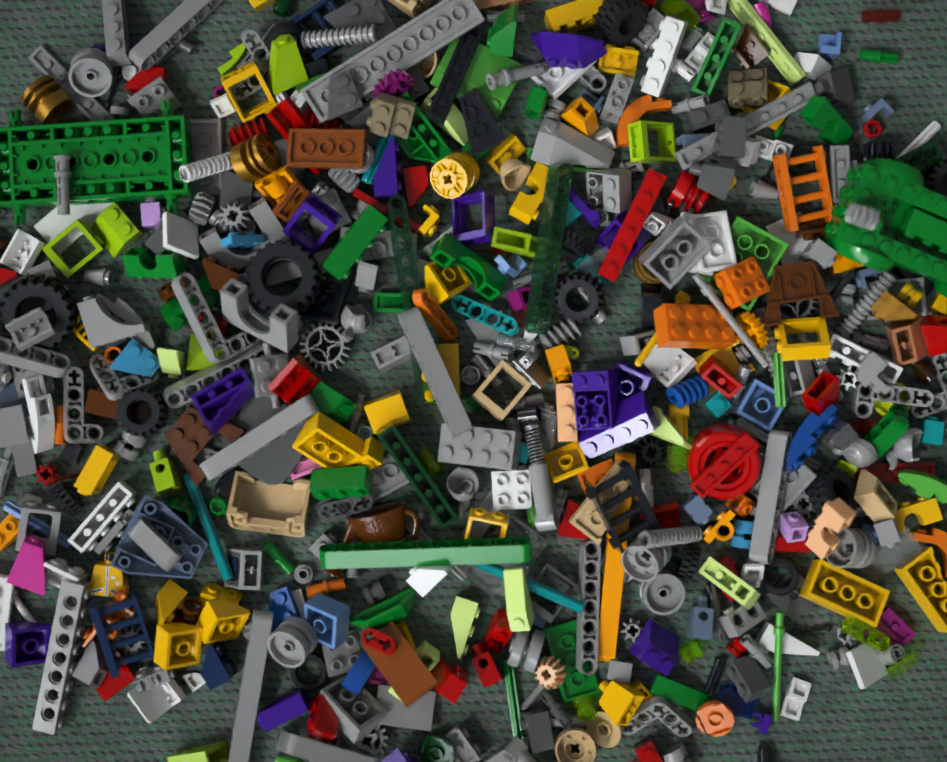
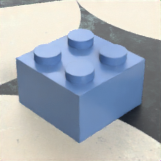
M751 379L733 413L770 432L783 408L775 406V391L773 388L757 379Z
M317 593L305 602L304 620L316 631L319 643L335 650L348 639L350 606L320 593Z

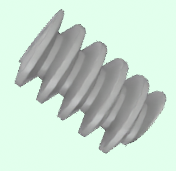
M568 318V320L565 319V323L561 320L558 322L559 328L555 324L552 325V331L546 328V335L539 332V340L543 348L547 350L555 347V345H562L561 341L569 344L568 337L576 340L575 333L581 337L582 334L576 323L571 322V319Z

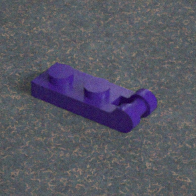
M563 181L558 186L561 195L564 198L567 197L590 226L594 228L599 227L601 224L599 213L595 210H590L588 202L576 195L577 191L572 185L567 186Z

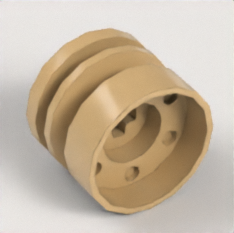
M570 727L569 729H563L558 734L555 740V754L558 762H593L596 757V746L587 730L581 727ZM578 743L579 750H574L572 752V748L570 745H576Z

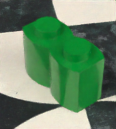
M541 85L531 87L524 108L525 116L536 120L542 119L550 94L546 87Z

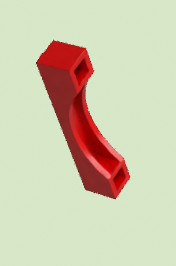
M649 168L597 275L613 283L616 282L667 176Z

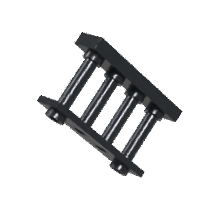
M625 460L618 463L620 471H618L617 475L594 487L590 482H584L587 488L585 493L588 499L594 502L610 536L608 541L611 547L621 553L625 552L621 543L644 530L661 529L631 464ZM622 480L627 482V490L604 503L601 502L598 496L599 493ZM629 497H634L636 501L634 507L611 520L609 519L606 510ZM638 513L642 514L644 518L642 523L617 536L614 526Z

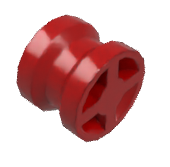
M733 637L732 642L725 646L737 658H741L742 653L748 651L740 644L738 637Z

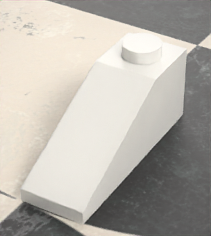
M767 621L755 642L762 645L766 653H769V651L774 653V625ZM785 632L782 654L819 656V651Z

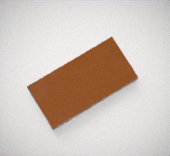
M289 128L286 166L288 168L364 169L367 131L366 129Z
M392 621L379 632L392 637L396 641L397 649L395 653L384 655L367 647L365 644L362 647L405 707L408 708L439 683ZM373 636L372 638H370V639L368 640V643H369L370 640H373V641L376 642L377 639ZM390 641L388 643L381 642L385 650L392 647Z

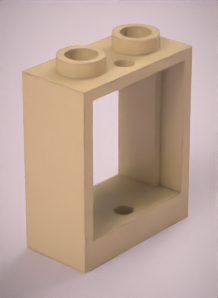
M504 360L495 367L471 396L499 421L506 417L532 385L525 374H519L514 370L516 367L511 362H505ZM501 368L524 386L504 411L482 393Z

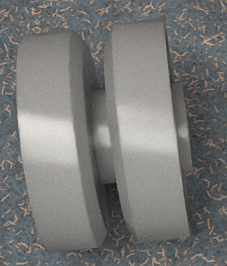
M91 47L81 49L75 53L71 60L69 70L70 84L77 93L85 97L94 98L102 96L109 90L112 84L114 67H112L106 57V53L102 50Z
M662 568L653 580L639 582L638 594L642 602L653 613L670 615L683 605L685 588L677 576L670 570Z
M291 616L285 618L269 636L267 647L273 659L279 664L295 668L299 667L317 647L318 637L314 628L306 620Z
M535 629L530 639H528L529 631H516L510 643L506 664L516 668L519 666L522 657H524L522 663L523 670L533 673L541 653L545 632Z

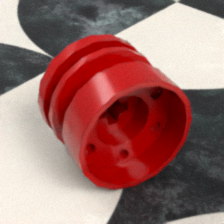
M687 168L681 171L666 203L668 204L670 199L674 200L672 206L678 208L684 202L686 203L684 212L687 213L692 206L694 208L691 214L697 215L704 208L711 194L697 187V183L694 182L695 175L689 173L690 169Z

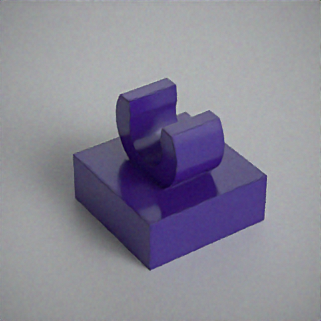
M755 711L753 714L759 717V721L757 723L750 721V725L758 727V731L766 735L773 716L765 711L763 715Z

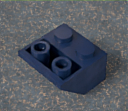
M214 642L208 647L201 670V675L210 691L229 681L236 674L235 670L237 667L232 659H228L226 655L227 649L222 642Z

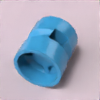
M734 519L733 528L735 534L732 536L731 546L750 549L754 521Z

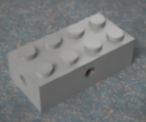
M442 423L437 462L518 470L522 432L472 426L471 430L454 438L449 432L446 423Z

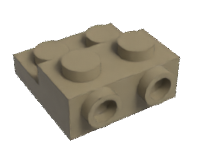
M767 68L728 71V102L730 108L768 104Z
M379 92L377 97L371 101L370 109L373 110V114H369L366 126H370L369 132L386 138L391 134L408 139L417 103Z

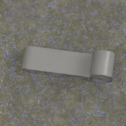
M71 367L63 376V436L65 441L71 444H93L103 437L104 432L102 427L97 424H84V375L80 368ZM71 373L77 377L74 380V386H71L73 384V378L69 377ZM70 391L77 393V400H72L69 397ZM70 410L77 412V419H72L69 416ZM70 429L78 432L77 438H72L69 435ZM90 429L97 432V438L94 439L89 436Z
M858 383L854 389L852 413L858 418L869 417L873 411L874 401L928 407L933 403L934 396L929 390L887 385L891 390L886 398H882L880 393L878 395L870 388L871 383L867 385L869 393L863 396L860 392L862 385ZM903 390L908 394L905 401H902L899 397L900 392ZM914 395H915V396H923V395H924V397H927V400H926V401H922V400H919V399H914ZM861 404L866 406V413L863 415L858 413V407Z

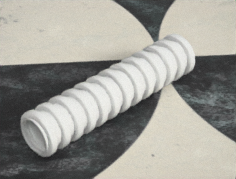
M230 152L182 165L179 168L181 179L187 183L233 169L230 161Z

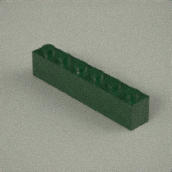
M390 421L376 431L377 436L442 530L459 519L394 423Z

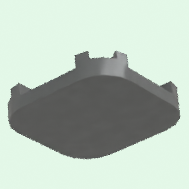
M253 395L246 402L232 424L245 429L244 433L239 437L241 438L289 406L279 399L280 408L272 409L271 397L255 398V395ZM306 421L240 463L239 466L268 485H277L287 481L304 456L293 449L292 445ZM225 436L223 438V449L231 444Z

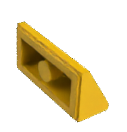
M510 133L484 160L499 174L500 167L505 161L518 158L527 148L516 135Z

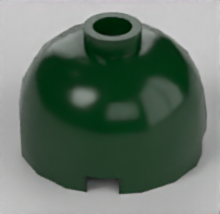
M175 495L168 497L163 502L189 527L192 528L197 519V509L190 499Z

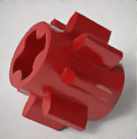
M47 462L46 467L39 465L40 471L35 473L40 478L37 482H45V486H49L50 481L53 484H57L56 478L61 476L57 472L59 466L52 467L51 462ZM45 472L51 473V477L46 476Z

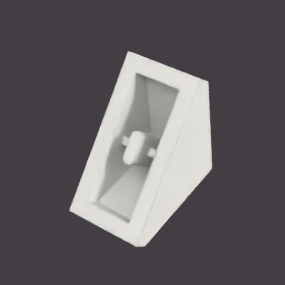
M796 52L794 60L805 72V77L812 80L829 73L832 67L819 54Z

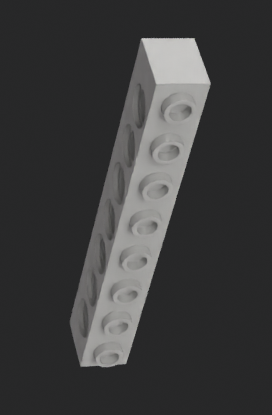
M68 577L61 581L32 726L33 730L55 735L65 725V718L63 717L69 705L67 697L73 686L71 677L76 666L75 657L80 650V644H78L79 637L82 636L84 631L82 622L88 611L86 603L91 595L89 581L82 580L76 582ZM72 596L77 599V604L72 602ZM68 615L73 618V623L68 620ZM64 634H67L69 636L70 641H67L64 638ZM60 652L65 654L66 660L61 657ZM57 671L62 674V678L58 677ZM53 689L58 692L59 696H56L53 693ZM49 708L54 710L55 715L50 712Z

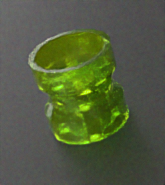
M695 639L689 642V645L686 647L678 648L687 666L692 664L693 660L704 657Z
M581 694L573 700L578 718L583 722L590 721L597 715L596 709L592 705V699L588 694Z

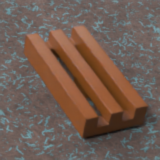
M294 180L272 212L289 223L311 192ZM301 191H303L302 194H301V195L299 196V198L297 199V201L295 202V199L297 198V196L300 194ZM292 206V208L289 210V212L286 214V216H284V214L287 212V210L289 209V207Z

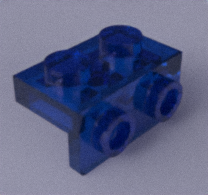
M726 684V687L720 685L716 701H722L729 705L734 715L750 720L753 718L756 704L760 702V699L745 703L744 699L738 694L736 686Z

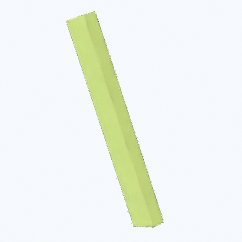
M727 0V6L743 25L748 23L771 53L768 56L788 83L794 86L806 75L748 0Z

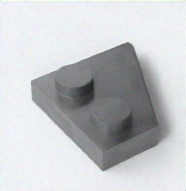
M348 70L330 77L327 115L329 121L363 107Z

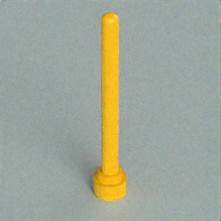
M679 291L674 297V304H689L691 297L687 293ZM656 332L636 359L635 365L637 367L642 366L657 344Z

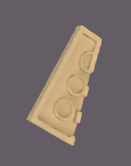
M618 460L597 485L619 473L620 467L618 463L620 462ZM622 480L598 494L601 502L604 503L624 492L628 484ZM587 497L568 520L577 529L600 545L601 538L607 529L593 500H589ZM618 505L606 510L609 519L615 513Z

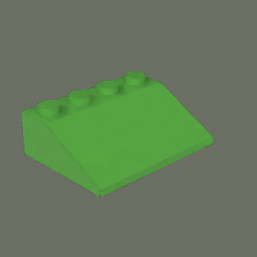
M460 37L449 45L431 79V85L439 87ZM479 43L456 97L459 99V97L476 87L492 115L499 119L518 81L512 82L507 87L503 85L496 87L495 90H490L486 83V74L498 73L502 69L510 71L525 66L506 56L489 55L490 48Z
M737 216L730 228L737 263L750 257H755L768 281L773 267L777 266L789 244ZM714 271L712 276L703 275L702 278L707 284L710 283L713 287V292L724 298L713 277L721 271ZM757 298L739 307L750 312Z

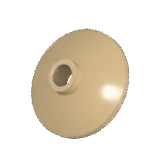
M596 711L588 717L586 729L597 745L611 748L620 742L622 737L621 727L615 726L604 711Z

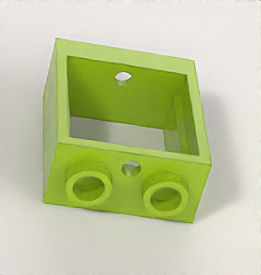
M640 120L627 124L631 163L667 164L677 161L674 154L676 152L674 123ZM647 131H657L659 157L649 155Z
M78 218L41 248L66 278H69L104 249L102 245L104 241L97 234L94 236L91 233V226L84 219L81 221ZM77 226L96 249L71 268L53 245Z

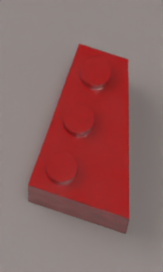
M440 657V661L430 671L439 683L434 687L437 693L455 704L468 684L467 670L458 664L454 666Z

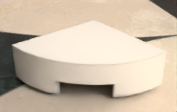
M190 672L182 676L192 692L205 684L201 673Z

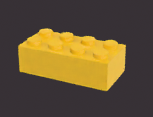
M822 559L812 560L799 596L870 628L877 627L890 591L844 569L834 567Z

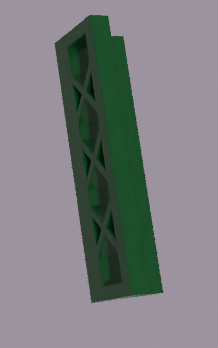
M934 139L894 159L906 163L920 172L943 161L937 141ZM931 147L933 148V150H930L927 153H925L927 149ZM913 156L917 157V158H915V159L909 161V159H910L911 157H913Z

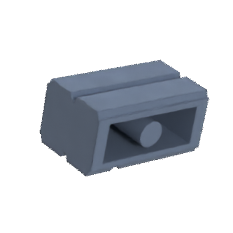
M691 494L680 503V508L697 524L702 523L704 525L712 518L710 515L713 511L707 504H704V500L699 495Z

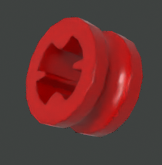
M876 120L868 121L863 126V134L870 139L877 137L882 131L881 124ZM868 125L870 127L872 125L875 126L874 130L876 131V134L875 132H873L872 134L869 133L870 129L868 128Z

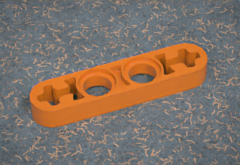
M426 288L414 290V304L444 341L455 340L457 337L455 324Z

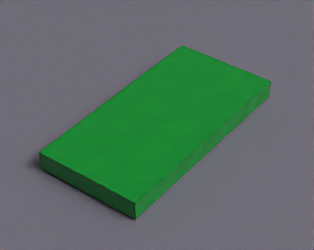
M577 618L544 627L543 631L545 632L550 656L554 655L555 660L561 659L560 664L566 665L563 669L567 673L564 677L565 681L561 685L559 684L563 703L601 693L595 673L593 675H585L576 669ZM587 642L584 644L585 651L589 650ZM589 661L583 664V669L586 671L590 667Z

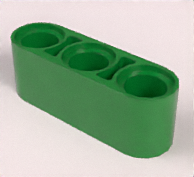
M889 411L863 437V439L874 446L878 459L907 431L909 420L893 411Z

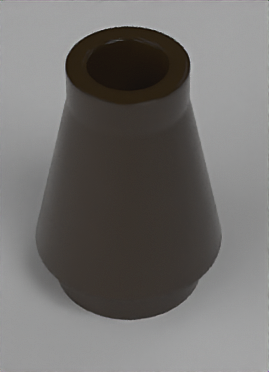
M922 360L908 364L920 382L923 381L925 384L937 375L934 371L935 368Z

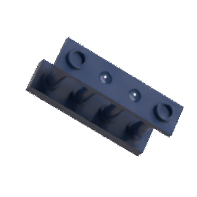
M321 0L302 15H295L290 21L297 25L302 32H308L309 30L304 23L314 17L322 30H330V26L320 12L328 6L332 11L338 9L339 6L335 2L337 0ZM337 44L336 46H320L319 48L314 46L311 57L314 61L322 58L326 59L345 45L339 46Z
M136 588L132 589L131 599L104 607L102 605L99 606L97 599L89 601V612L112 678L120 676L122 665L151 657L153 664L157 665L154 662L155 646L141 607L144 605L141 594H137ZM135 606L137 616L110 624L104 622L103 617H105V614ZM138 623L141 624L143 633L116 641L114 639L110 640L109 634H111V631ZM146 640L148 650L122 658L116 657L114 651H117V648Z

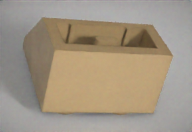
M861 469L854 493L855 501L874 523L895 518L898 502L877 477L867 470Z

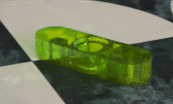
M846 617L842 621V631L848 636L877 651H886L889 648L890 639L883 632L858 618ZM850 624L856 627L857 630H853ZM865 629H867L869 632V636L867 639H864L863 632ZM875 638L880 639L881 644L878 641H874Z

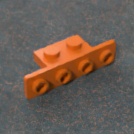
M126 584L122 590L119 588L113 597L112 603L108 602L105 606L123 601L128 594L130 586ZM128 607L105 614V617H103L104 622L110 624L130 618L135 613V608ZM93 622V626L90 629L87 628L81 636L83 639L81 646L83 648L96 635ZM121 629L111 631L109 637L114 639Z

